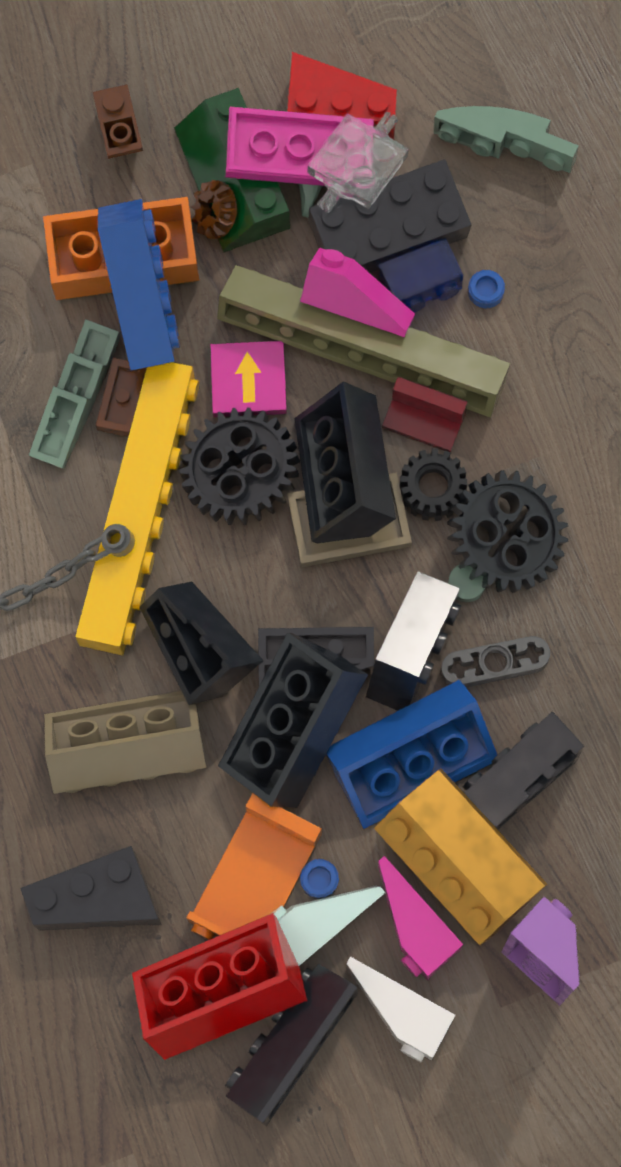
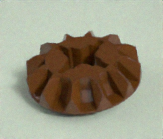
M212 180L211 182L202 183L201 190L194 192L196 203L190 206L195 211L192 222L198 225L197 232L199 234L206 235L207 238L218 239L225 236L235 222L237 213L236 198L230 186L223 181ZM210 203H213L212 209L216 216H211L212 210L209 207Z

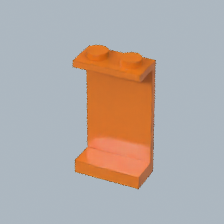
M252 793L245 806L246 813L197 906L186 917L188 922L193 924L191 931L206 940H210L214 936H220L267 916L280 906L284 907L301 875L302 869L307 864L322 835V828L281 807H271Z

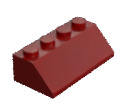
M274 913L132 973L143 1040L164 1060L307 1001L300 967Z

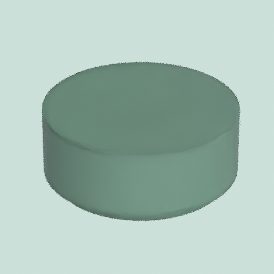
M457 565L449 575L448 584L460 588L457 600L461 602L476 601L485 591V588L482 587L483 576L480 575L471 580L469 577L473 568L469 565L460 569L459 565Z

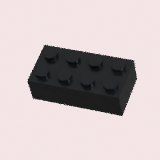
M445 159L310 207L308 222L318 248L337 250L344 256L357 261L369 273L468 238L472 226Z

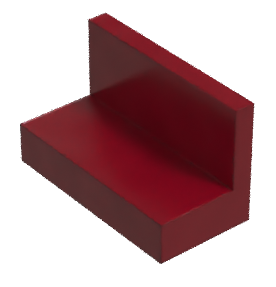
M398 377L393 388L392 402L383 421L382 428L451 453L465 418L468 402Z

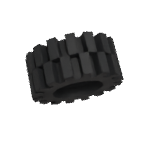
M432 448L431 453L426 454V450L419 451L418 457L413 455L409 458L408 465L404 464L402 475L400 476V490L404 506L406 508L410 507L411 514L415 517L419 513L422 515V520L428 521L429 517H435V521H440L443 515H446L447 518L453 515L451 510L453 505L456 503L462 504L458 495L467 490L466 470L464 467H460L461 461L457 457L454 459L450 458V452L444 451L442 455L438 454V449ZM438 473L446 479L448 488L439 497H428L419 488L420 479L425 474Z

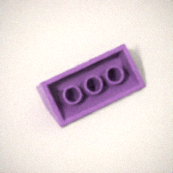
M543 897L511 932L501 953L560 1006L579 985L576 927L570 920L573 915L567 907L557 899H553L550 902Z

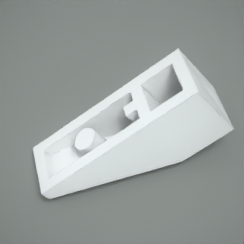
M350 957L347 962V969L396 1041L403 1044L400 1051L419 1062H422L424 1057L432 1060L455 1014Z

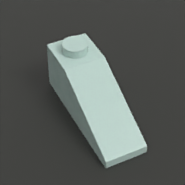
M372 886L293 905L287 910L280 906L272 913L277 917L300 966L385 892L380 886Z

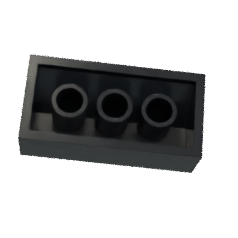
M343 381L294 418L311 542L317 544L370 537L396 519L376 395Z
M287 632L218 767L271 807L298 808L368 674L342 656L300 636Z
M320 964L313 971L306 968L302 973L307 1001L273 1015L271 1020L276 1025L268 1036H265L263 1033L259 1035L248 1051L253 1056L245 1069L238 1066L225 1084L230 1089L226 1097L265 1126L273 1118L357 996V987Z

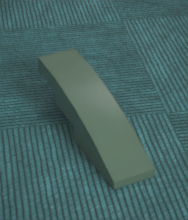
M85 319L74 352H69L58 386H53L28 456L60 468L65 467L100 391L120 340L121 332Z

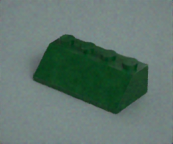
M239 88L205 99L174 127L198 191L201 190L202 183L219 180L228 184L235 195L237 203L235 222L225 236L218 238L223 253L290 229L289 209L278 182L225 177L229 108H247ZM210 203L209 207L212 210L211 216H216L212 209L213 203Z

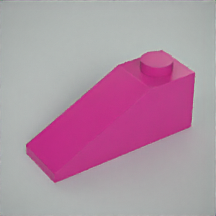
M322 248L318 249L311 260L300 302L405 337L414 320L415 313L357 261L344 256L337 250H325Z
M383 856L378 861V868L400 950L405 955L401 962L413 976L418 977L422 974L428 980L462 949L463 943L389 860Z

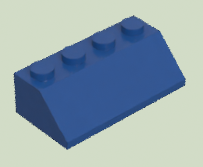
M460 680L332 744L326 753L332 770L363 829L381 821L401 800L437 770L442 769L455 783L492 764L491 761L498 755L476 699Z

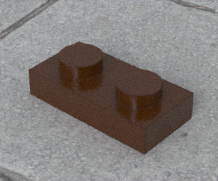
M113 358L96 422L97 431L129 437L147 367L130 370L129 361Z

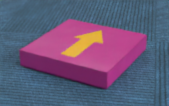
M284 342L211 344L213 417H217L218 412H221L225 417H231L232 408H236L239 415L244 416L248 407L252 409L254 415H258L262 410L267 415L287 414Z

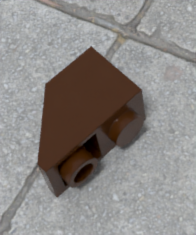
M128 85L92 92L108 159L143 151Z

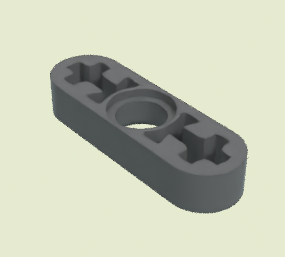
M529 636L455 651L444 658L441 676L447 685L460 680L465 687H471L535 674L547 666L550 658V648L542 638ZM529 646H533L535 652H542L543 654L538 657L536 664H532L530 658H523L517 661L519 668H512L513 656L510 649L516 650L515 657L525 655ZM491 653L503 655L506 660V667L500 672L488 670L484 663L486 656ZM472 657H479L478 669L481 673L480 676H475L476 668L464 671V676L461 679H457L455 673L448 672V670L452 669L453 662L459 661L461 667L473 665L474 660Z

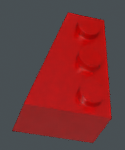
M292 52L287 112L374 119L373 141L394 142L397 89Z

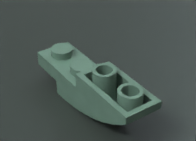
M491 106L454 107L438 110L434 117L433 133L448 143H460L470 147L478 155L485 157L493 156L498 159L505 147L510 149L516 156L522 158L530 157L541 161L547 168L554 171L563 170L570 173L576 161L579 146L549 134L551 120L514 109Z

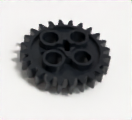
M250 407L246 409L244 416H240L236 408H232L231 417L227 419L221 412H218L217 423L213 424L210 420L205 419L204 422L207 430L202 432L194 429L193 432L198 440L196 442H185L191 454L180 455L181 461L187 466L179 469L180 475L185 479L181 485L186 493H190L188 498L193 505L198 504L197 508L201 514L205 515L210 511V516L215 522L223 514L228 525H232L236 516H239L243 525H247L248 515L254 514L255 518L261 521V510L266 509L274 514L275 509L272 503L276 500L285 504L287 501L282 494L283 490L294 491L295 489L289 478L299 477L298 470L293 466L300 463L297 453L294 452L297 446L293 439H289L291 435L286 427L280 428L281 424L276 417L268 422L269 418L263 410L256 418ZM252 438L247 445L237 446L242 439ZM222 459L218 466L207 468L212 460ZM241 463L243 467L238 469L236 466ZM272 464L268 472L257 473L261 466ZM242 486L237 494L227 495L232 487Z
M504 470L496 473L494 479L488 473L481 477V483L477 480L468 485L470 492L464 490L458 495L463 504L456 503L451 507V510L459 517L447 521L449 526L457 529V532L448 536L447 539L458 542L459 545L451 554H462L465 558L458 567L462 569L470 565L473 570L470 573L469 579L473 580L480 575L483 576V588L490 586L495 581L497 592L504 591L507 585H509L512 593L520 591L521 585L528 590L535 586V580L541 583L548 579L545 571L551 573L558 568L552 559L558 560L565 556V553L557 548V546L568 542V538L559 535V531L568 527V523L558 522L557 516L562 514L564 509H553L551 506L557 496L552 495L545 498L543 493L546 489V484H542L537 488L532 487L533 476L531 475L525 478L523 482H520L519 471L510 474L508 479ZM499 497L508 501L510 505L509 514L504 513L499 508ZM523 506H526V514L509 531L510 538L501 542L493 557H489V550L506 533V525L515 521ZM528 521L535 523L538 527V537H534L528 532ZM477 526H482L488 531V542L479 539L476 533ZM507 549L516 554L518 559L516 566L509 564L505 557Z

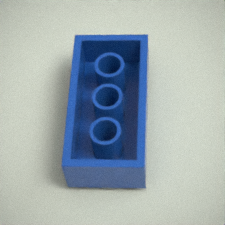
M142 199L98 208V232L130 370L175 362L174 349L180 348L175 314L168 316L169 313H172L167 280L160 281V278H164V265L160 246H152V243L156 242V228L152 210H144Z

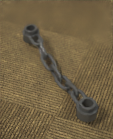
M121 524L108 526L102 536L85 545L83 552L79 553L72 560H64L49 569L45 574V578L30 586L22 584L3 592L0 595V610L11 611L27 604L34 595L45 589L61 586L72 579L77 570L87 562L98 561L109 554L116 557L129 554L135 544L133 533ZM120 533L121 538L119 542L111 544L112 536ZM102 542L105 550L95 555V551L90 548ZM65 567L66 571L70 572L68 575L58 581L56 577L51 576ZM23 590L22 594L26 598L8 605L9 600L6 597Z

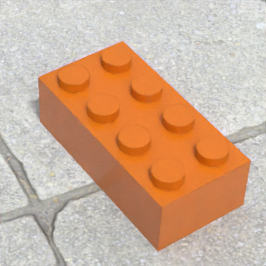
M188 197L144 202V210H152L156 228V242H153L152 246L159 245L162 254L164 278H160V281L167 280L168 285L200 281ZM98 209L43 216L50 280L56 300L112 293L98 232Z

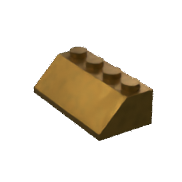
M442 769L437 770L401 800L374 827L378 834L479 945H482L498 933L547 885L541 876Z

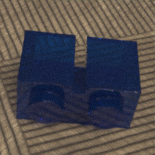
M443 238L379 264L378 279L383 286L411 311L416 313L425 307L426 301L429 299L432 301L436 299L444 301L457 295L459 290L462 289L464 275L447 239Z

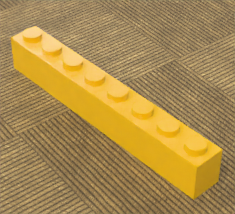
M170 362L147 367L104 527L105 530L112 524L124 525L133 533L135 544L132 551L125 556L116 557L109 554L95 561L75 636L79 646L123 656L126 645L132 646L136 633V624L132 623L135 609L140 610L139 607L144 603L146 589L141 587L144 574L150 575L154 564L155 553L150 552L153 539L159 540L161 537L164 518L159 516L162 505H168L171 499L173 483H169L171 470H178L181 460L182 449L177 448L181 435L186 436L188 433L191 415L186 413L189 401L195 402L198 395L199 381L195 380L193 366ZM120 533L112 536L111 544L119 542L121 538ZM102 542L100 543L97 554L105 550L102 546Z

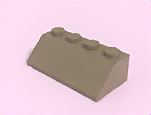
M182 691L44 714L45 758L54 794L62 792L75 793L91 787L115 786L120 782L138 779L150 780L161 775L178 772L190 773L196 769L206 768L197 703L188 705Z

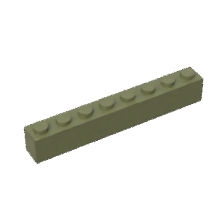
M235 265L219 296L217 319L396 383L397 378L401 377L468 402V410L491 418L504 388L510 363L500 360L495 356L469 349L461 344L430 335L425 331H419L410 327L405 337L311 306L300 302L303 292L302 288L260 274L255 270Z

